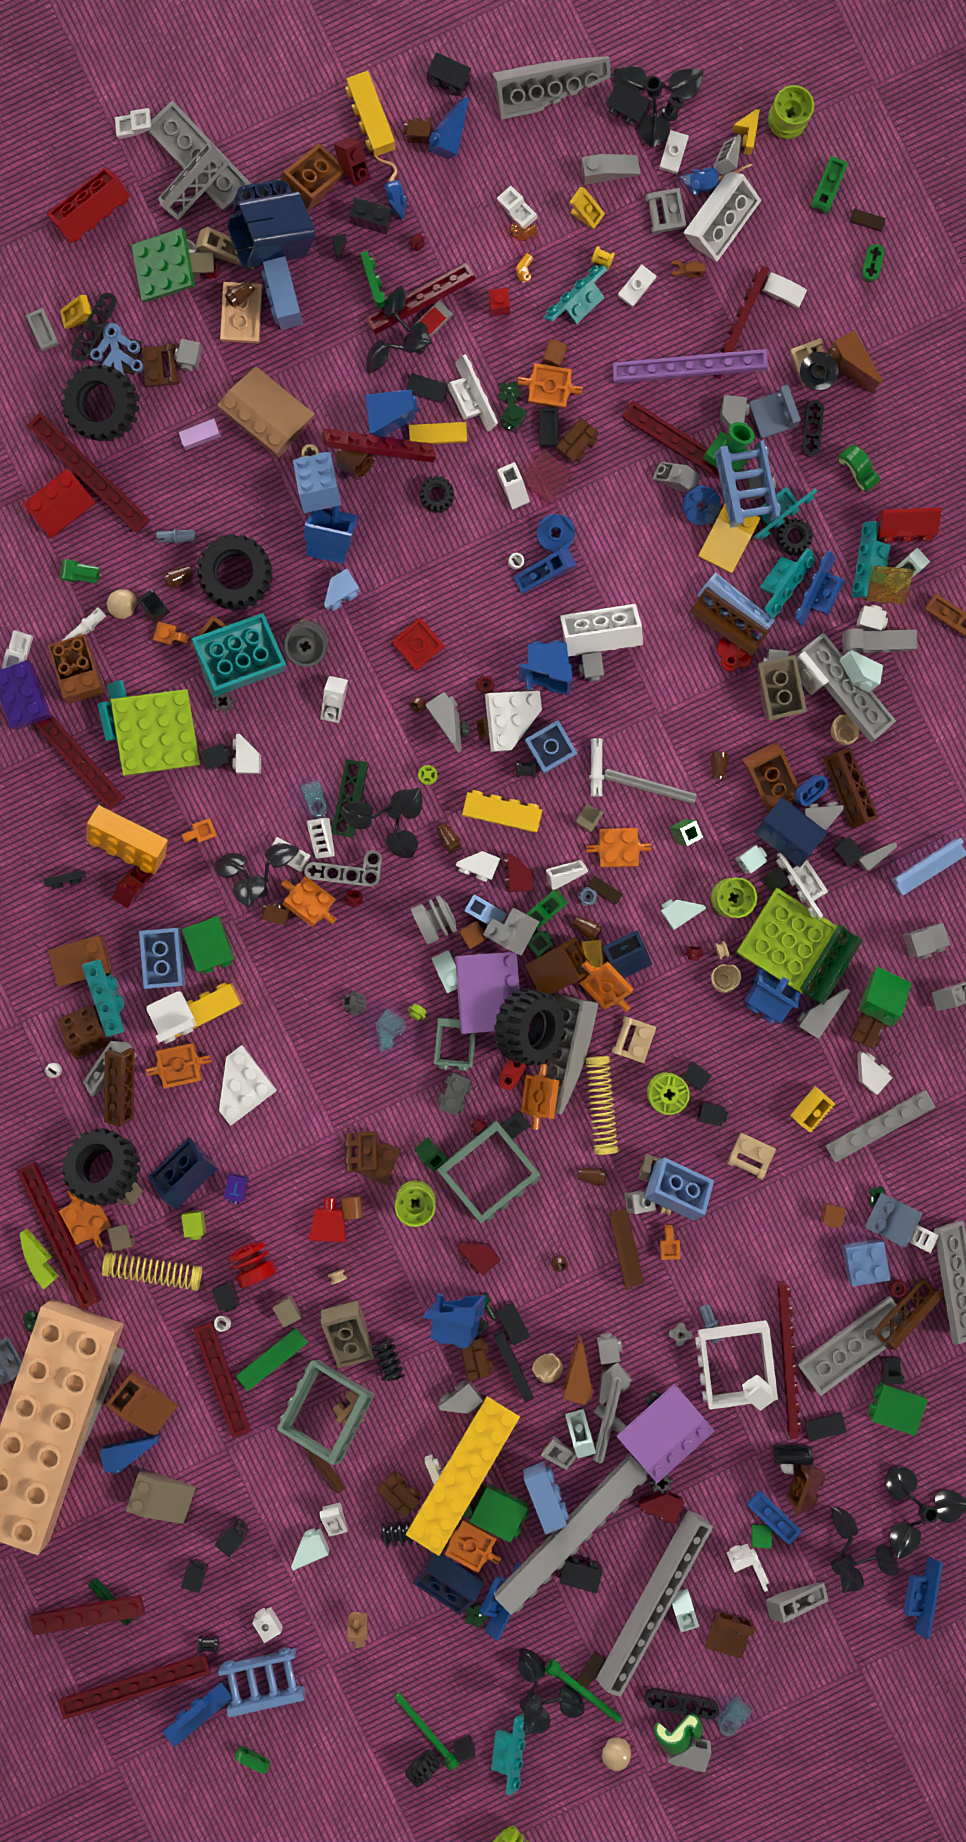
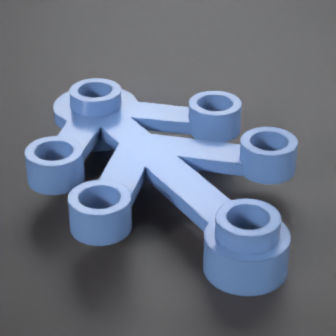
M107 324L103 328V340L97 348L92 349L90 352L91 358L96 362L101 361L104 351L110 345L111 352L102 365L111 367L114 363V368L124 374L123 361L134 372H142L144 369L143 363L140 360H134L119 350L118 342L126 346L132 354H137L140 351V345L136 341H130L124 337L121 328L117 324ZM110 330H115L113 335H109ZM132 345H137L135 350H131ZM99 352V357L94 358V354ZM139 363L140 368L135 369V364Z

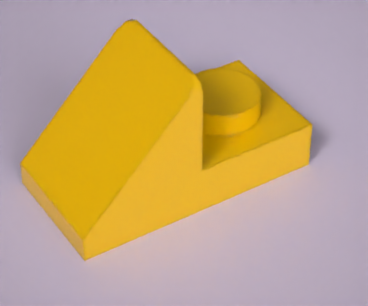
M758 109L734 124L732 133L743 135L741 146L745 147L744 154L751 155L754 148L760 112Z
M583 187L577 190L569 202L573 207L571 214L592 229H595L605 215L600 206Z
M79 295L60 310L65 329L86 323L91 314L87 295Z

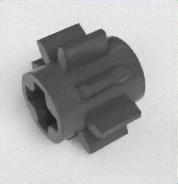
M232 692L216 697V701L212 702V704L218 706L215 711L218 712L220 709H223V713L227 714V709L234 710L232 703L236 702V700L231 699ZM221 698H224V699H225V698H228V699L226 700V702L228 703L227 706H226V705H222V706H221V704H222V702L220 701Z
M351 991V994L345 995L343 999V1007L346 1008L345 1012L355 1016L358 1015V1012H363L367 1005L364 994L356 991Z
M670 1472L664 1477L662 1484L656 1483L654 1479L649 1480L650 1484H655L653 1486L654 1492L658 1489L664 1494V1490H671L669 1484L673 1483L674 1480L671 1477L668 1478Z

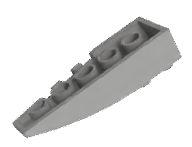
M608 56L546 62L492 73L501 119L539 112L552 103L556 104L569 95L577 94L581 89L589 88L611 77Z
M556 993L555 999L558 1000L561 1005L560 1008L564 1012L565 1025L563 1029L565 1032L561 1038V1045L557 1047L558 1051L551 1055L552 1058L549 1060L546 1074H548L550 1079L559 1080L555 1113L562 1114L582 1070L591 1041L599 1003Z

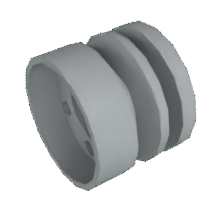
M440 895L436 897L439 903L436 907L432 899H430L429 905L431 909L427 910L423 904L411 909L427 945L439 940L437 931L440 929L445 936H448L445 928L447 926H450L453 933L457 931L455 918L448 904Z

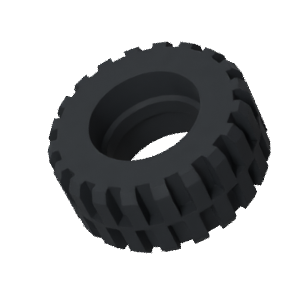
M92 364L91 367L88 365L81 368L82 371L76 370L73 373L74 378H68L66 381L67 389L63 388L62 394L65 395V400H61V406L65 407L63 414L65 418L69 419L67 423L70 427L75 428V432L79 435L96 441H114L115 438L123 437L125 431L129 432L132 429L131 423H136L137 417H135V413L139 412L140 406H137L136 401L140 400L139 395L135 394V385L130 383V379L122 374L121 371L106 365ZM98 385L110 387L114 392L116 400L112 415L102 422L91 419L86 410L87 396Z
M232 533L228 534V537L219 536V540L216 542L212 540L208 543L209 547L207 549L204 548L201 552L203 556L199 558L197 563L199 565L197 576L205 594L212 602L224 609L229 608L232 611L237 609L247 610L248 606H256L257 601L263 600L266 597L264 594L266 591L269 592L271 588L270 582L273 581L272 564L265 550L254 539H249L246 535L242 534L236 536ZM235 555L243 556L252 564L253 575L251 580L240 589L231 590L225 588L219 582L217 575L220 564L228 557Z
M520 989L513 992L511 996L509 995L504 1000L505 1003L501 1004L499 1014L495 1018L497 1021L494 1024V1030L496 1031L494 1038L498 1042L496 1045L501 1054L508 1058V1060L530 1066L541 1065L552 1058L551 1055L558 1051L557 1047L562 1043L561 1038L565 1032L563 1029L565 1025L563 1009L560 1008V1003L551 994L530 989ZM531 1019H532L531 1029H530V1032H529V1034H528L529 1024H530V1021H531Z
M96 1128L90 1130V1133H82L80 1135L81 1138H76L72 1142V1147H68L66 1150L68 1154L66 1157H63L62 1161L65 1164L62 1167V1174L66 1176L63 1177V1181L68 1186V1190L77 1198L92 1205L106 1206L107 1203L113 1205L117 1203V1199L123 1200L126 1197L125 1194L133 1190L132 1185L134 1182L137 1183L139 1178L136 1176L137 1172H140L141 1167L137 1164L140 1162V1157L136 1154L137 1149L128 1139L108 1129L102 1128L98 1130ZM111 1151L113 1166L110 1173L104 1180L92 1184L89 1175L92 1162L100 1154Z

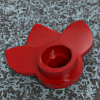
M724 638L718 643L717 653L721 657L720 664L725 671L733 672L737 668H746L752 663L753 657L746 654V651L735 643H730ZM728 659L732 660L733 664H730Z

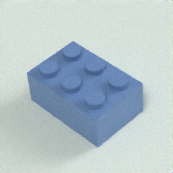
M286 257L263 262L264 269L261 272L267 296L272 306L271 311L275 324H279L281 330L303 325Z
M331 452L293 460L298 493L304 513L342 505Z
M181 928L139 931L144 989L186 985Z
M664 1157L653 1165L644 1198L695 1221L706 1214L714 1180Z
M545 1461L523 1469L524 1481L545 1534L566 1527V1519L569 1518L565 1502H561L562 1498L558 1484H554L555 1480L551 1466H546Z

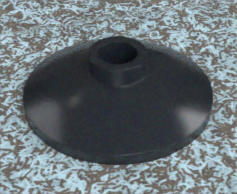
M811 353L801 363V380L812 390H826L837 380L838 365L835 359L828 353ZM815 371H820L821 376H816Z

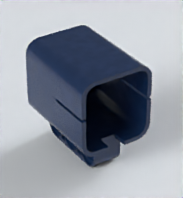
M283 180L240 186L233 201V211H236L237 214L229 216L227 229L233 246L237 250L236 253L242 267L246 269L262 266L265 261L284 256L287 261L305 258L314 240L315 230L298 191L291 192L289 185Z

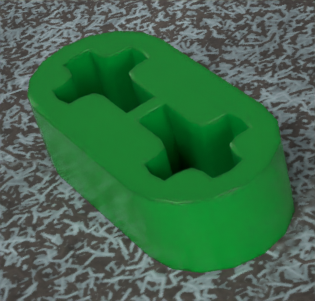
M879 244L871 245L865 254L861 276L868 283L874 282L881 271L884 249ZM876 250L878 256L875 261H872V252ZM871 266H873L872 272L875 273L872 277L867 272Z
M239 1746L234 1755V1758L239 1763L261 1774H266L271 1765L268 1758L244 1746Z

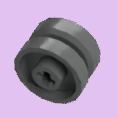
M304 620L296 623L290 629L285 639L287 657L294 664L301 667H310L318 664L323 659L329 646V637L326 630L314 621ZM308 641L309 646L305 645L304 642Z

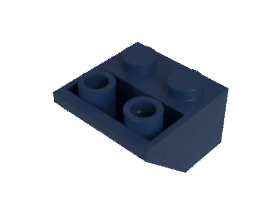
M638 930L602 946L608 962L623 978L653 965Z

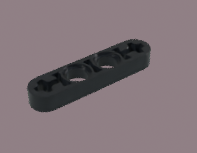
M103 293L98 299L72 347L71 355L75 361H85L96 344L116 307V298L113 294ZM109 297L113 305L107 306L105 310L109 312L107 315L104 311L97 308L99 306L102 309L104 306L103 299L107 300ZM95 314H101L104 317L102 324H96L93 321ZM85 331H92L95 334V338L92 341H87L84 338ZM80 340L84 344L90 345V348L85 346L83 350L85 356H76L77 352L75 349L79 350L82 346V343H79Z
M500 1331L493 1334L524 1401L527 1402L534 1399L533 1393L504 1332Z
M650 1688L645 1692L646 1705L652 1709L684 1715L694 1714L705 1719H714L719 1714L718 1704L711 1698L658 1688ZM653 1694H655L657 1699H655L654 1702H651L649 1697H652ZM674 1697L678 1702L675 1706H669L667 1700ZM695 1701L697 1704L695 1709H687V1702ZM712 1705L713 1709L715 1710H711V1712L708 1713L706 1708H709V1706Z

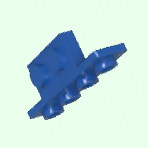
M827 551L826 555L822 557L820 568L813 575L812 584L804 594V601L796 611L795 620L801 626H804L811 610L829 615L845 582L843 578L829 574L836 559L831 551Z
M933 1557L927 1558L925 1575H909L903 1609L905 1615L917 1616L915 1632L925 1639H930L943 1568V1563Z
M518 1562L516 1564L513 1573L522 1565V1563ZM496 1576L480 1609L483 1615L491 1616L485 1632L495 1641H499L511 1616L494 1597V1592L508 1579Z
M221 1682L202 1699L197 1697L190 1704L191 1708L188 1711L183 1709L175 1716L177 1720L163 1731L172 1746L176 1747L232 1699L231 1692Z

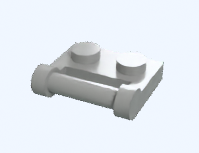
M680 188L653 192L645 196L646 202L649 204L653 235L686 228ZM657 200L662 202L664 224L659 222Z

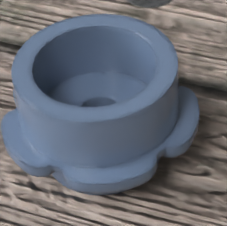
M585 887L583 891L579 892L578 898L581 900L582 905H593L597 901V892L590 887Z

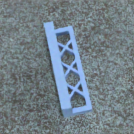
M716 572L697 594L700 597L705 588L709 587L718 596L767 630L775 621L769 618L763 610ZM706 595L703 601L708 605H714L713 599ZM719 608L720 614L730 616L728 610ZM735 619L736 625L745 627L744 622H739ZM751 632L752 636L758 640L762 636V633H759V635L756 636Z
M962 838L954 839L893 878L892 882L901 896L966 856V851L961 845L964 843Z

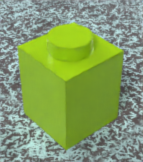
M204 1210L189 1211L182 1214L184 1238L190 1237V1240L201 1239V1236L206 1233Z

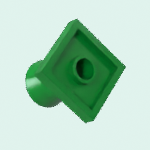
M742 422L731 424L728 434L721 431L705 453L703 459L717 468L714 453L720 447L728 446V450L731 453L749 451L746 447L754 440L753 430ZM749 459L732 461L733 471L740 472Z

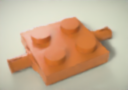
M534 363L533 373L530 378L518 377L517 384L529 386L528 403L566 409L570 393L582 395L583 387L572 385V369Z
M638 828L599 829L598 844L586 845V853L598 852L600 868L639 867L640 851H652V844H640Z
M307 876L295 886L286 879L282 882L281 886L289 891L288 897L282 904L312 928L323 918L332 925L335 923L337 918L328 911L336 899Z
M587 960L581 965L589 974L581 979L580 984L604 1010L614 1005H619L624 1012L631 1008L624 998L632 993L633 988L609 962L598 968H593Z
M194 1043L156 1051L157 1067L146 1068V1072H150L146 1074L147 1077L159 1074L165 1089L201 1081V1065L212 1063V1060H205L211 1058L210 1055L199 1057Z
M547 1064L539 1065L538 1075H526L521 1113L533 1117L531 1129L539 1130L540 1118L554 1119L559 1080L550 1079L546 1076Z
M69 1190L66 1191L72 1202L67 1207L59 1210V1213L75 1243L78 1245L85 1240L92 1239L97 1249L104 1246L99 1235L103 1230L112 1225L102 1206L87 1203L77 1198Z
M462 1519L459 1527L450 1536L449 1545L445 1550L446 1556L478 1573L487 1560L497 1565L501 1560V1557L492 1553V1547L497 1537L465 1519Z

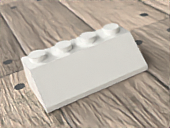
M728 172L684 231V235L695 248L713 261L718 262L759 205L761 199L743 174Z
M636 604L560 615L564 643H567L568 656L643 645L642 625Z

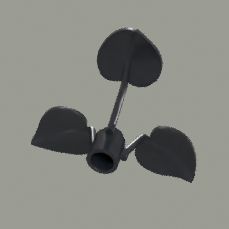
M629 66L614 69L615 85L618 82L640 94V90H647V94L652 98L654 116L647 115L642 126L638 125L639 136L650 147H657L662 144L670 132V122L664 119L663 115L657 116L656 98L661 95L662 88L670 92L675 91V94L681 96L683 100H690L697 95L703 78L702 70L694 68L681 69L674 72L669 78V84L672 87L670 88L664 81L661 82L657 76H651L647 79L645 71L640 67Z
M401 285L394 289L387 297L384 304V313L388 317L394 315L409 334L404 338V346L390 343L385 345L383 340L377 341L370 348L367 355L366 367L369 374L379 370L386 363L389 355L388 348L403 349L407 353L415 352L422 354L426 346L432 343L425 323L418 322L410 329L398 316V312L403 310L406 303V292Z
M420 787L395 792L391 797L389 806H384L382 810L372 815L373 807L362 801L350 802L341 807V812L346 821L356 829L370 827L372 819L377 818L386 811L390 818L396 819L395 833H390L386 837L387 847L393 854L399 857L412 858L418 848L416 836L408 830L399 832L398 828L401 814L407 819L416 818L420 814L423 804Z
M285 843L271 846L265 853L268 861L265 864L264 878L259 875L250 878L243 868L247 860L245 856L239 853H229L220 857L214 864L215 871L224 878L237 875L239 870L243 872L247 879L237 881L233 886V893L239 902L250 908L257 898H263L269 892L266 885L269 882V865L271 864L272 867L279 868L288 864L298 854L299 848Z
M892 1466L887 1472L886 1487L889 1494L899 1501L908 1496L920 1507L918 1515L921 1520L912 1522L909 1526L905 1523H898L890 1531L889 1539L896 1557L901 1559L911 1554L920 1544L921 1532L917 1528H913V1526L925 1524L926 1522L934 1523L938 1518L944 1523L956 1521L966 1510V1499L952 1490H942L935 1495V1506L923 1505L910 1494L917 1487V1477L910 1469Z
M839 1507L830 1508L836 1531L841 1537L849 1538L843 1549L838 1552L839 1557L831 1561L832 1570L837 1575H840L843 1593L860 1591L864 1587L863 1576L860 1570L855 1568L856 1565L878 1560L880 1570L886 1575L894 1576L900 1572L894 1553L886 1545L876 1547L877 1556L854 1562L850 1554H845V1551L853 1541V1536L858 1534L857 1524L846 1510Z
M519 1649V1672L527 1682H534L531 1689L527 1691L528 1695L520 1700V1708L524 1712L525 1735L541 1734L549 1729L550 1716L548 1711L543 1708V1705L559 1701L560 1710L565 1716L577 1718L583 1715L585 1712L583 1699L569 1685H565L560 1689V1697L542 1701L539 1694L533 1693L539 1683L538 1679L545 1677V1665L540 1656L532 1650Z

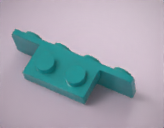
M601 265L593 266L585 278L579 279L570 292L564 293L556 305H552L547 309V313L543 318L546 321L553 322L565 310L573 323L577 324L605 298L594 282L607 271V268Z
M786 486L776 494L777 502L781 507L780 516L774 521H770L769 514L758 515L766 527L752 539L754 541L758 538L763 540L770 534L768 531L774 526L777 529L785 522L784 517L788 514L792 517L800 510L798 506L803 502L806 505L815 499L816 488L800 501H797Z
M877 521L863 523L852 598L867 597L870 581L876 583L885 582L890 545L876 541L879 526Z
M806 548L797 562L781 556L760 586L762 591L773 595L765 607L769 618L774 619L781 611L784 603L791 597L796 586L803 580V576L814 564L815 557L811 549Z
M123 680L107 684L110 700L127 697ZM111 701L98 703L105 740L117 741Z
M100 959L84 963L82 968L105 1035L109 1037L123 1033L125 1029L119 1013L124 1009V999L119 995L117 979L113 977L112 973L105 974Z
M524 1713L514 1718L513 1733L501 1729L495 1732L491 1770L507 1775L506 1795L509 1796L518 1791L521 1785L520 1771L523 1766L522 1754L525 1748Z

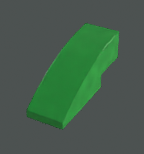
M558 889L553 890L526 913L539 921L535 931L569 902Z

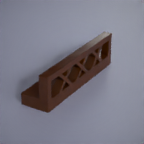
M707 587L689 611L750 655L754 654L769 633V630ZM707 595L713 599L714 605H708L702 600ZM725 607L729 611L730 616L720 614L719 608ZM735 619H742L745 627L736 625ZM756 629L762 633L759 640L752 636L751 630Z
M849 747L824 757L823 760L841 805L844 807L843 810L851 829L878 819V814L851 748ZM843 754H846L848 763L846 762ZM866 808L868 809V811H869V813H870V816H871L870 818H869L868 815H867Z
M128 1048L121 1053L110 1049L105 1052L104 1122L118 1127L134 1119L135 1049Z
M626 1208L609 1211L608 1213L624 1286L627 1291L632 1289L631 1286L644 1284L629 1213H627Z
M921 1278L872 1333L887 1349L896 1350L944 1297V1293L940 1289H933L924 1278ZM922 1285L929 1291L925 1297H919V1288ZM909 1299H914V1309L912 1311H906V1302ZM896 1313H902V1322L899 1325L894 1324V1315ZM884 1326L890 1327V1335L886 1339L879 1333Z

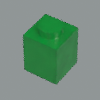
M684 819L670 827L678 845L688 846L703 838L696 820Z

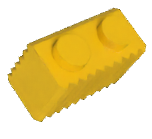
M815 1086L790 1116L807 1131L813 1132V1129L818 1126L817 1124L828 1114L827 1112L833 1109L832 1106H835V1103Z

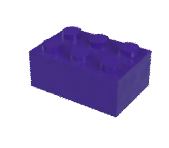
M25 660L0 670V701L11 729L19 730L52 717L31 662Z

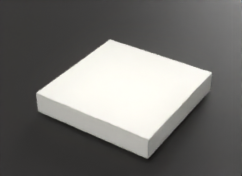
M805 651L797 657L801 683L808 693L812 695L829 680Z

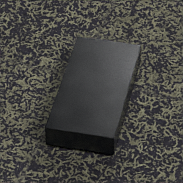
M411 373L406 390L412 389V395L443 404L448 384Z
M539 407V447H556L559 444L558 407Z
M513 1302L496 1310L513 1345L531 1337Z
M841 1412L804 1421L809 1442L847 1432Z
M773 1445L774 1464L813 1465L814 1459L811 1446Z

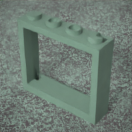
M497 1119L437 1168L438 1172L480 1223L483 1221L489 1222L494 1218V1212L498 1209L501 1211L510 1204L508 1202L510 1199L521 1196L525 1192L523 1189L528 1185L533 1186L540 1180L538 1177L541 1175L516 1142L501 1127ZM498 1131L530 1170L531 1174L481 1214L447 1171Z
M311 1360L308 1367H305L303 1378L296 1385L297 1390L294 1396L287 1403L288 1408L286 1412L280 1417L281 1421L277 1430L332 1465L341 1464L375 1394L324 1362ZM319 1371L324 1372L360 1395L332 1451L292 1426Z

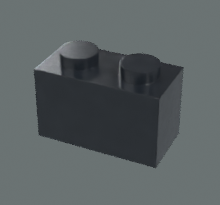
M436 52L427 71V81L430 85L436 88L441 87L453 96L458 95L462 97L471 78L470 67Z
M617 82L606 102V106L609 109L608 112L613 116L619 117L620 115L626 118L625 122L635 127L637 124L641 127L652 107V103L649 99Z
M356 197L349 214L351 224L386 235L393 217L392 208Z
M234 1516L220 1532L215 1546L227 1557L230 1558L245 1540L249 1530L247 1523L243 1519H238Z
M576 1555L568 1556L559 1574V1584L597 1594L603 1572L602 1565H599L600 1563L595 1560L585 1561Z

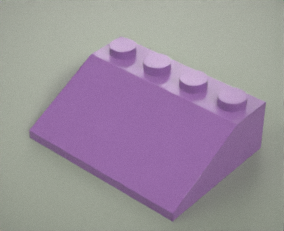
M503 952L455 956L461 1034L495 1031L494 1024L497 1021L495 1019L496 1015L500 1011L499 1007L505 1003L504 1000L509 995L511 996L513 992L520 990L517 953Z
M673 1384L622 1430L617 1437L655 1482L658 1483L706 1440L714 1430L678 1387Z

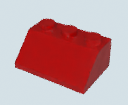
M67 468L22 504L49 537L52 538L95 505L96 502Z
M941 507L882 510L875 518L879 522L876 541H882V543H893L894 540L908 543L912 542L913 539H920L921 542L932 541V538L938 535Z

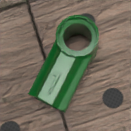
M68 559L62 560L59 579L69 582L98 583L100 576L99 567L80 564L77 561Z

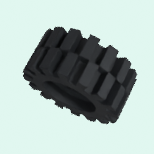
M434 476V478L429 477L427 481L423 482V486L420 488V500L424 508H427L430 512L442 513L445 509L447 511L450 505L452 506L454 490L448 479L445 480L442 476L440 478ZM441 488L445 493L444 498L438 502L433 501L430 498V491L432 489Z
M789 519L780 527L777 533V543L780 544V549H784L783 552H789V555H798L801 552L803 553L812 543V527L809 528V523L803 522L804 519ZM791 530L800 531L802 534L801 542L791 543L788 539V532Z
M427 1749L420 1756L416 1757V1760L406 1770L405 1776L418 1788L432 1777V1774L440 1767L441 1761L431 1749Z

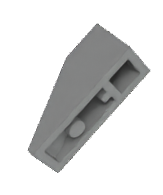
M599 154L582 157L581 171L584 185L641 174L637 155Z
M443 692L425 705L459 753L462 750L459 713L455 708L458 705L452 696L448 698L445 692Z
M843 988L828 997L824 1005L817 1003L807 1009L806 1012L802 1011L797 1018L798 1024L796 1026L819 1039L850 990Z
M110 1041L83 1081L91 1096H95L104 1088L105 1052L110 1049L121 1053L128 1048H132L129 1042Z
M819 1582L779 1593L767 1599L766 1604L770 1619L785 1623L829 1600L824 1582Z

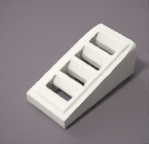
M321 818L307 821L316 859L335 856L330 819ZM317 825H321L322 828L317 829ZM318 833H324V836L318 837ZM319 841H326V844L319 845ZM327 848L328 851L320 852V849Z
M579 860L549 868L545 871L549 886L552 890H555L588 872V869L583 861Z
M917 1225L909 1243L931 1253L939 1235ZM927 1235H929L926 1244L923 1245Z

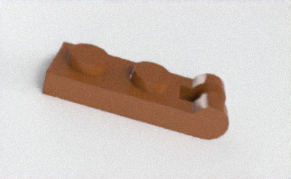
M935 593L924 611L966 639V627L961 626L963 621L966 622V612Z

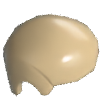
M125 589L112 592L107 600L109 613L118 619H126L133 615L138 605L135 594Z
M847 714L839 715L835 718L830 728L832 738L841 745L853 744L860 734V729Z
M721 964L713 970L710 977L711 984L718 992L731 993L740 984L741 972L735 965Z
M549 1353L539 1357L534 1362L532 1370L541 1382L552 1383L562 1375L563 1365L555 1354Z
M619 1737L609 1739L602 1750V1761L608 1769L613 1771L625 1769L631 1759L630 1745L626 1740Z

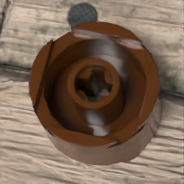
M341 449L335 454L337 467L356 480H359L358 476L364 477L375 462L373 459L374 454Z

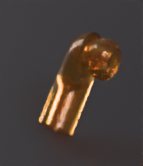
M512 224L509 227L510 235L520 241H525L538 234L534 224L526 229L517 224Z

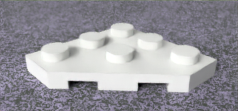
M540 691L485 694L491 752L510 751L513 749L542 710Z
M243 1045L226 1057L219 1111L231 1126L277 1091Z

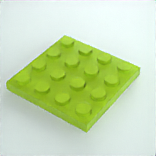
M188 689L110 700L123 776L200 765Z
M776 888L736 953L760 969L762 968L779 981L782 977L789 980L787 986L802 994L803 992L799 988L838 926L824 917L819 921L816 917L813 918L807 906Z

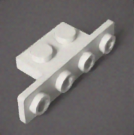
M466 354L462 355L455 363L461 379L452 381L447 386L463 420L479 415L486 431H491L498 424L496 415L489 405L488 398L481 388L480 381L473 371L471 362Z
M778 853V860H776L778 866L782 870L785 869L788 874L786 877L792 886L795 885L799 891L797 892L802 902L806 901L808 904L810 915L813 918L816 917L818 921L821 920L823 914L814 901L827 894L828 890L808 860L800 868L796 866L792 869L784 855Z

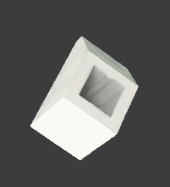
M514 462L498 469L497 476L512 510L530 503L516 463Z
M329 676L323 695L322 720L335 723L340 722L348 680Z
M236 734V739H233V750H236V758H233V769L236 770L237 774H261V754L242 735Z
M482 851L458 861L456 866L459 867L458 871L467 875L472 872L477 874V879L487 882L488 879L492 880L500 858Z
M859 1051L857 1054L859 1081L873 1094L878 1095L892 1079L889 1075L890 1071L882 1064L880 1066L874 1062L876 1058L869 1052Z

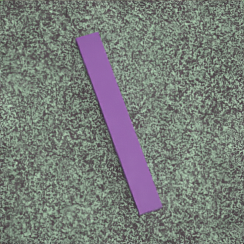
M767 349L613 363V382L615 384L768 370Z

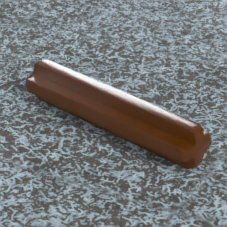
M304 1448L335 1493L338 1494L343 1491L345 1485L330 1464Z

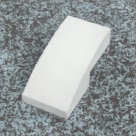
M150 109L130 111L131 115L115 117L117 137L119 139L128 138L152 129Z
M512 186L497 197L500 205L523 231L537 219V214L524 202L523 197Z
M772 272L769 273L762 289L763 292L774 299H781L794 308L800 307L807 291L800 285Z
M16 630L13 631L9 649L5 652L2 664L3 669L27 660L34 636Z

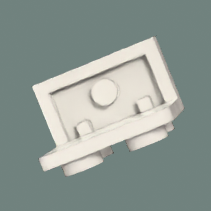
M180 991L147 1006V1012L158 1033L156 1038L159 1043L164 1041L167 1044L175 1040V1035L182 1033L184 1036L194 1031L192 1027L197 1025Z
M748 1543L732 1547L727 1552L734 1572L753 1565L764 1592L768 1591L766 1585L769 1584V1581L754 1548L750 1549Z

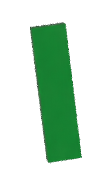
M297 1327L238 1373L236 1375L237 1379L249 1391L304 1347L308 1341Z

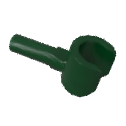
M484 1292L482 1295H486L485 1309L491 1319L494 1320L496 1316L488 1305L492 1299Z

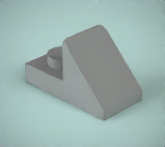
M556 1436L551 1439L541 1454L542 1457L565 1470L569 1468L577 1457L576 1452L562 1444Z

